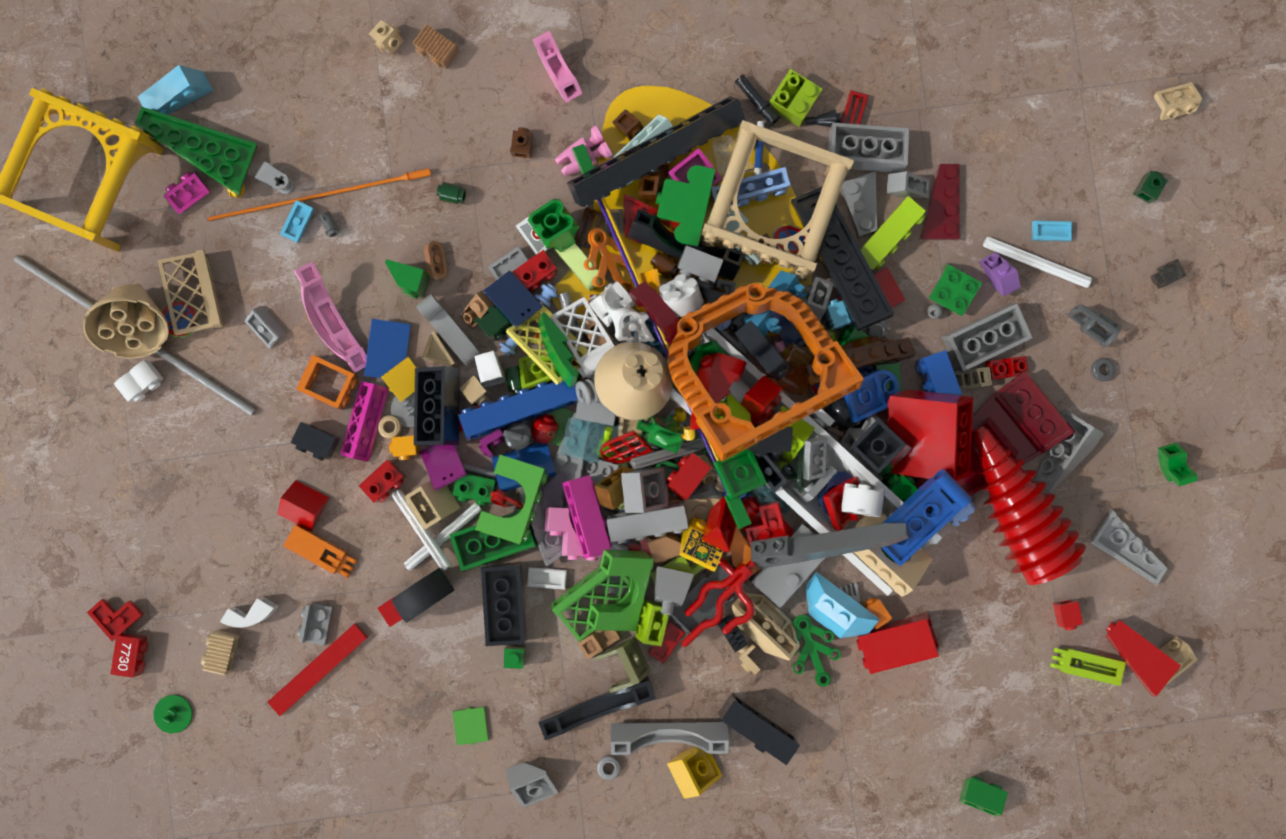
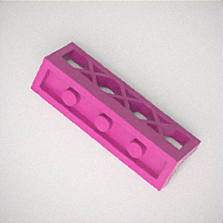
M360 381L340 455L369 462L389 388ZM366 386H367V387H368L367 394L364 395L365 390H366ZM352 444L350 453H348L349 446Z

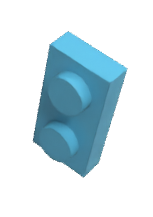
M296 200L280 235L299 244L315 209Z

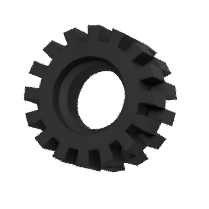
M730 614L717 624L721 631L732 620ZM737 626L729 634H724L735 652L748 645Z

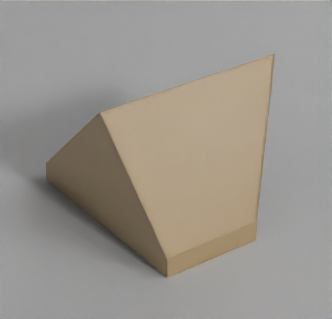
M433 331L429 336L422 359L442 365L457 366V363L439 335Z

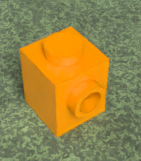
M414 435L391 438L392 442H389L390 453H393V457H399V460H410L411 456L420 455L419 446L414 445Z

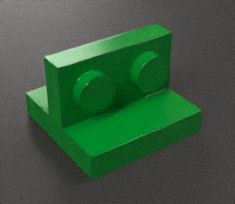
M747 449L724 461L719 460L713 463L730 500L767 484L753 452Z

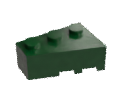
M491 306L487 309V314L481 319L479 317L475 318L474 321L492 341L496 339L499 341L507 334L505 331L513 326V324L497 306Z

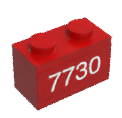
M129 633L116 635L111 675L131 678L141 675L145 668L144 654L148 649L147 636Z

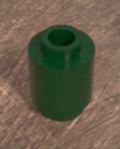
M443 182L442 185H438L437 196H439L440 201L463 204L466 189L462 188L461 185Z
M513 366L505 369V378L509 392L517 395L518 391L522 390L519 366Z

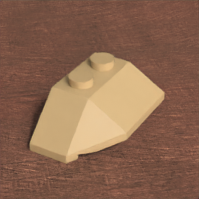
M745 592L752 600L755 612L751 620L737 626L765 653L789 661L800 647L792 621L766 596ZM738 597L731 606L734 617L742 616L747 612L746 605Z

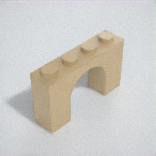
M881 513V517L863 515L854 528L882 524L888 517ZM880 547L854 552L901 597L915 589L933 560L921 548L901 567L889 560Z

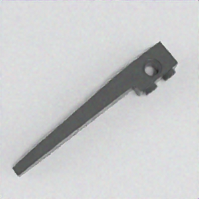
M883 523L793 539L783 536L751 542V561L762 569L890 546L908 539L909 528L906 523Z

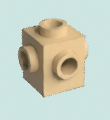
M382 20L369 33L376 42L375 46L382 52L386 50L391 55L404 42L399 35L401 33L400 30L393 24L389 26Z

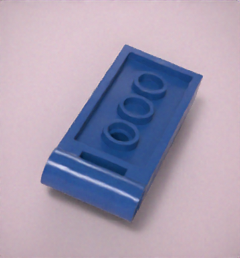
M945 469L938 471L933 478L928 479L883 522L906 523L909 528V538L881 548L901 567L959 511L971 502L972 497Z

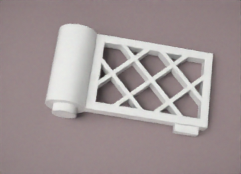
M585 297L551 315V318L567 337V345L580 365L577 369L582 378L587 377L590 380L594 377L597 364L602 356L615 345L610 340ZM584 304L586 307L585 316L575 314L576 308ZM563 315L570 316L568 325L560 324L557 319ZM573 318L583 319L581 328L571 326ZM587 320L595 322L594 331L584 329ZM570 330L579 332L577 341L568 338ZM583 333L593 335L590 344L580 342ZM596 336L604 337L606 343L601 346L593 345ZM579 345L589 347L588 353L582 357H579L577 353Z

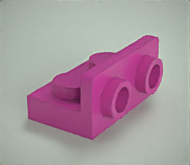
M188 171L180 177L182 181L177 185L173 182L165 188L166 193L163 196L178 214L210 192L208 187L198 177L196 171L192 174Z

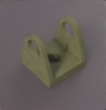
M634 636L593 657L597 661L618 653L629 677L609 687L610 693L640 683L651 671Z

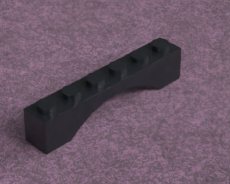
M640 209L637 210L627 235L628 238L678 259L681 258L685 246L722 259L723 262L718 275L731 281L734 280L745 254L726 246L706 247L698 245V247L681 244L656 216Z
M645 677L640 683L612 693L608 691L540 717L538 723L546 741L601 716L654 700L655 693L649 677Z

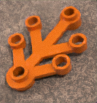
M600 228L592 229L588 234L591 249L589 258L584 261V268L588 271L596 269V257L599 250L601 260L597 276L592 280L595 287H603L605 285V275L608 267L614 281H618L629 294V291L632 290V285L628 281H623L614 263H619L623 268H627L622 256L609 252L606 245L611 246L615 251L620 252L615 240L607 237L606 233ZM590 261H591V263H592V267H591V268H590L589 265H588ZM598 278L601 280L600 285L597 283Z

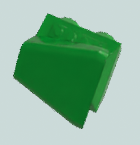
M552 199L529 215L528 222L547 249L554 247L559 252H563L575 244L574 234L579 229V226L560 199Z

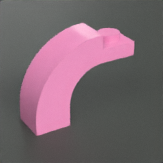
M547 31L534 38L533 42L538 51L537 53L564 101L567 103L583 94L576 78L567 67L551 32Z

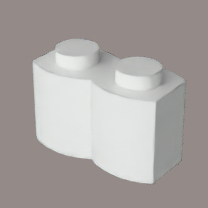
M143 360L128 373L120 377L114 385L128 402L137 403L146 397L145 394L149 390L157 389L161 385L160 382L163 380V377L150 361Z

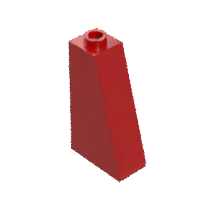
M1118 620L1116 623L1112 621L1106 628L1108 633L1105 637L1149 694L1157 697L1181 665L1121 620Z

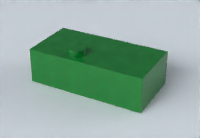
M521 510L506 514L502 517H513L517 515ZM530 524L528 528L530 530L529 538L523 544H517L475 530L477 525L449 534L461 572H468L538 547Z

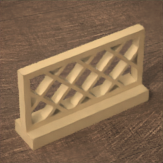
M203 249L195 251L196 253L157 260L174 335L214 327H224L208 256ZM194 258L195 266L191 271L183 267L186 260ZM173 263L177 268L170 275L165 272L164 264ZM180 269L189 273L184 282L175 278ZM192 276L198 278L200 282L195 290L186 285ZM172 280L182 284L176 294L169 290ZM184 287L193 291L188 301L179 296ZM196 294L203 297L204 300L200 308L191 304ZM177 298L186 303L180 312L173 308V303ZM189 305L198 310L192 320L183 315ZM201 312L207 315L209 324L199 325L195 322ZM181 316L190 321L185 329L178 330L177 322Z

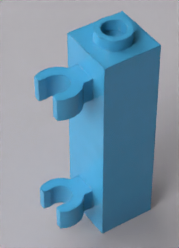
M782 270L768 286V288H776V291L790 292L795 297L801 295L802 300L807 296V293L802 292L805 286L799 283L797 275ZM772 310L758 315L747 314L743 319L744 324L751 320L766 334L769 330L778 334L782 329L781 326L777 325L780 321L769 316Z

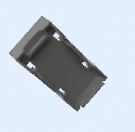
M719 564L715 572L713 571L706 577L705 575L711 571L706 570L689 587L683 605L681 607L674 605L673 613L669 615L688 635L705 618L709 620L716 615L717 600L727 588L709 590L705 602L692 616H686L685 611L697 600L701 588L710 581H723L729 576ZM746 583L743 585V590L748 586ZM736 591L725 601L724 607L738 596Z

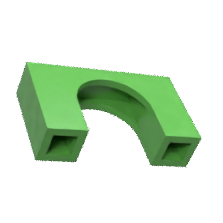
M499 455L494 474L517 481L525 491V505L517 515L510 518L481 511L475 530L517 544H523L524 541L527 542L530 535V530H528L530 522L533 523L536 517V511H534L536 503L539 504L542 498L540 490L548 479L547 469Z
M604 549L600 568L608 576L629 577L630 586L626 595L616 603L591 604L587 623L594 630L636 631L654 560L645 551Z

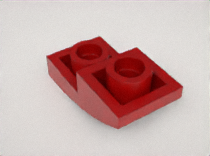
M1026 356L986 361V367L990 368L991 380L1017 377L1024 371L1029 373Z

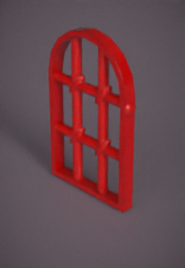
M633 430L602 444L600 455L607 462L622 464L630 461L632 458L652 452L653 448ZM631 435H634V436L636 437V438H634V439H632V440H629V441H628V440L626 441V440L624 439V438H627V437H629V436H631ZM620 440L624 442L617 446L612 445V443H615ZM637 440H639L642 443L641 445L636 447H632L630 445V443L635 442ZM623 446H628L630 448L629 450L624 452H619L617 450L618 448ZM604 447H610V449L603 451ZM642 447L647 448V450H644L642 452L637 451V449H640ZM611 451H615L617 453V455L612 456L610 458L605 455L606 453ZM630 452H634V453H635V455H632V456L627 457V458H625V457L623 456V455L628 454V453H630Z

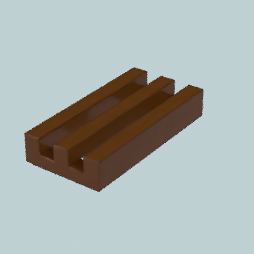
M589 207L585 208L575 236V244L591 249L590 243L587 244L586 240L595 215L598 216L595 228L600 227L604 216L602 212L592 210ZM588 213H590L591 216L581 242L579 239Z

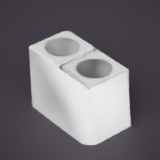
M494 351L474 356L480 382L484 387L506 382L499 356Z

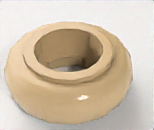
M388 415L380 420L378 430L383 437L391 439L400 434L402 424L397 417ZM389 421L395 424V429L391 433L385 430V425Z

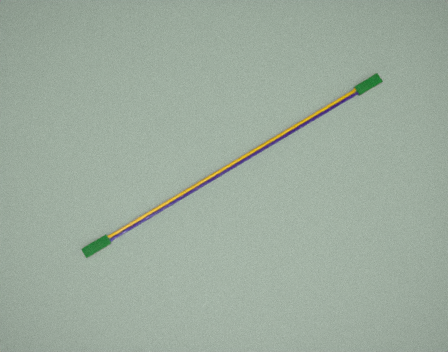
M581 144L572 147V152L582 174L593 169L594 166L585 145ZM605 198L597 199L632 281L635 287H637L642 282ZM649 316L668 360L670 346L665 341L666 336ZM698 428L712 462L719 461L720 459L702 430ZM726 492L725 500L738 529L752 524L740 496L730 500Z

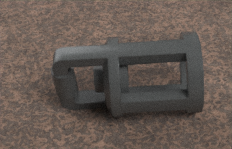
M1082 304L1071 309L1068 315L1081 325V332L1090 336L1102 347H1107L1117 337L1122 328L1121 325L1102 314L1100 310L1091 311ZM1082 312V313H1084L1085 315H1084V317L1082 318V317H1080L1078 314H1080V313ZM1096 323L1107 330L1106 333H1103L1094 325Z
M513 423L503 432L506 444L513 449H523L531 445L533 441L531 428L524 423Z

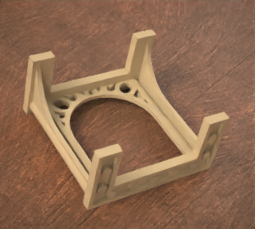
M742 120L735 142L736 146L708 223H705L699 242L703 243L702 246L718 247L721 241L728 248L734 249V247L742 249L741 252L752 255L754 253L759 255L760 259L771 262L773 260L779 262V266L787 269L790 268L789 273L797 275L799 281L807 280L815 271L817 265L815 260L845 176L852 168L854 160ZM756 140L828 165L824 173L826 179L809 223L793 236L783 239H771L760 236L753 232L740 216L737 205L738 190ZM730 210L734 211L735 216L726 218L727 214L730 215ZM737 221L740 225L737 230L730 232L726 229V225L729 222ZM741 231H745V232H747L748 235H747V237H744V235H738V234H739ZM800 236L806 237L805 240H803V242H805L804 246L802 242L799 240ZM760 239L764 240L763 244L759 243ZM791 241L795 242L799 248V252L796 255L788 250V243ZM777 244L783 245V250H784V252L782 251L781 248H778V249H777V248H776V245H777Z

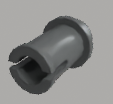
M327 211L323 215H319L326 229L325 234L329 235V237L337 236L340 233V227L336 225L331 212Z

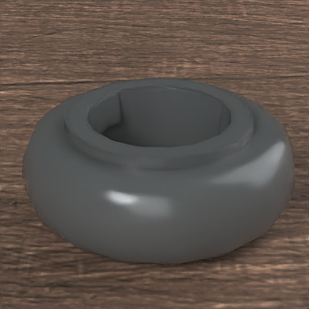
M1100 358L1092 364L1091 373L1096 380L1105 382L1114 376L1115 366L1111 360ZM1102 364L1107 367L1106 375H1102L1099 372V367Z

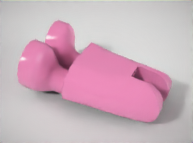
M596 125L591 128V137L587 141L583 137L555 158L557 165L571 160L572 163L561 170L564 176L581 171L572 152V147L584 144L593 165L597 164L596 159L600 157L607 159L613 157ZM597 145H600V146H599L597 149H595L594 151H591V150H590L591 148H593V147H595V146H597Z

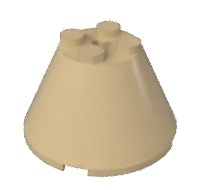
M133 283L113 287L109 293L89 308L84 317L83 331L88 341L103 353L105 350L115 354V357L133 359L149 356L161 348L168 338V323L150 295L140 284Z
M624 342L610 348L598 362L594 374L595 390L601 403L616 416L627 420H642L658 413L668 402L673 388V381L668 371L666 359L655 348L640 342Z

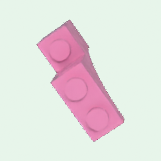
M545 508L544 531L550 532L551 536H562L563 532L562 556H568V560H579L580 556L583 555L577 534L570 522L569 508ZM603 554L589 557L587 560L598 561V557H602Z

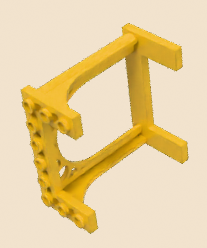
M31 88L29 95L34 100L0 174V203L118 252L121 247L120 244L100 235L121 187L133 165L142 156L148 153L161 155L164 148L158 145L157 140L151 138L150 135L135 126L125 127L124 122L115 118L112 121L106 119L107 115L96 110L94 113L89 112V108L77 103L76 106L70 104L71 100L59 95L57 97L52 92L43 88L40 91ZM59 113V120L52 122L50 115ZM65 116L70 117L71 119L67 121L65 120ZM44 119L48 123L46 127H42L43 124H45V122H43ZM77 126L90 131L98 138L106 155L105 175L82 228L11 199L35 145L46 133L58 127ZM102 129V131L107 133H105V135H100V130ZM111 136H119L117 144L112 146L107 144V140ZM118 150L117 152H115V156L113 157L111 155V151Z

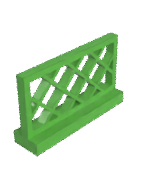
M599 566L553 601L551 609L580 642L591 634L594 629L589 627L590 625L587 623V620L577 619L578 610L589 611L591 604H593V598L604 599L603 604H606L607 599L620 601L623 598L621 597L622 588H629L630 581L626 576H621L620 584L609 583L610 576ZM598 585L606 586L605 595H595V587ZM609 586L619 587L618 597L607 596ZM582 597H589V607L579 606V600ZM567 609H575L574 619L565 618L562 613ZM576 623L587 624L586 631L579 635L575 630Z

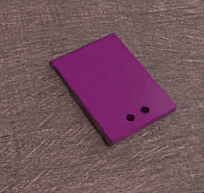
M429 446L419 452L435 491L467 475L455 446Z

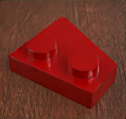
M627 194L623 197L625 238H628V232L638 209L654 216L658 212L657 209ZM628 238V239H630V240H632V241H634V242H636V243L642 245V243H640V242H638V241H635V240H633V239H631V238Z

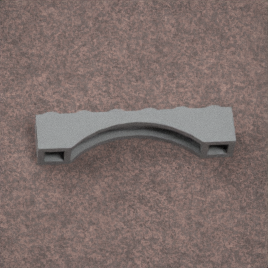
M724 722L611 724V755H631L648 745L663 742H678L692 745L708 754H728V725Z

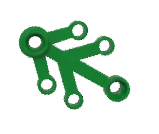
M798 615L793 620V627L796 632L797 641L803 636L805 643L797 661L793 663L792 669L796 674H802L805 669L804 663L808 654H810L816 670L815 682L821 687H826L830 684L831 677L828 672L824 671L817 651L828 655L834 661L841 657V653L836 648H830L812 640L810 632L821 636L825 642H831L834 639V634L830 630H823L812 625V621L808 616ZM802 621L806 622V626L804 628H800L799 626L800 622ZM830 633L831 637L830 639H825L824 635ZM837 651L838 655L833 658L831 653ZM798 664L802 666L800 671L795 670V666ZM826 676V681L820 682V678Z

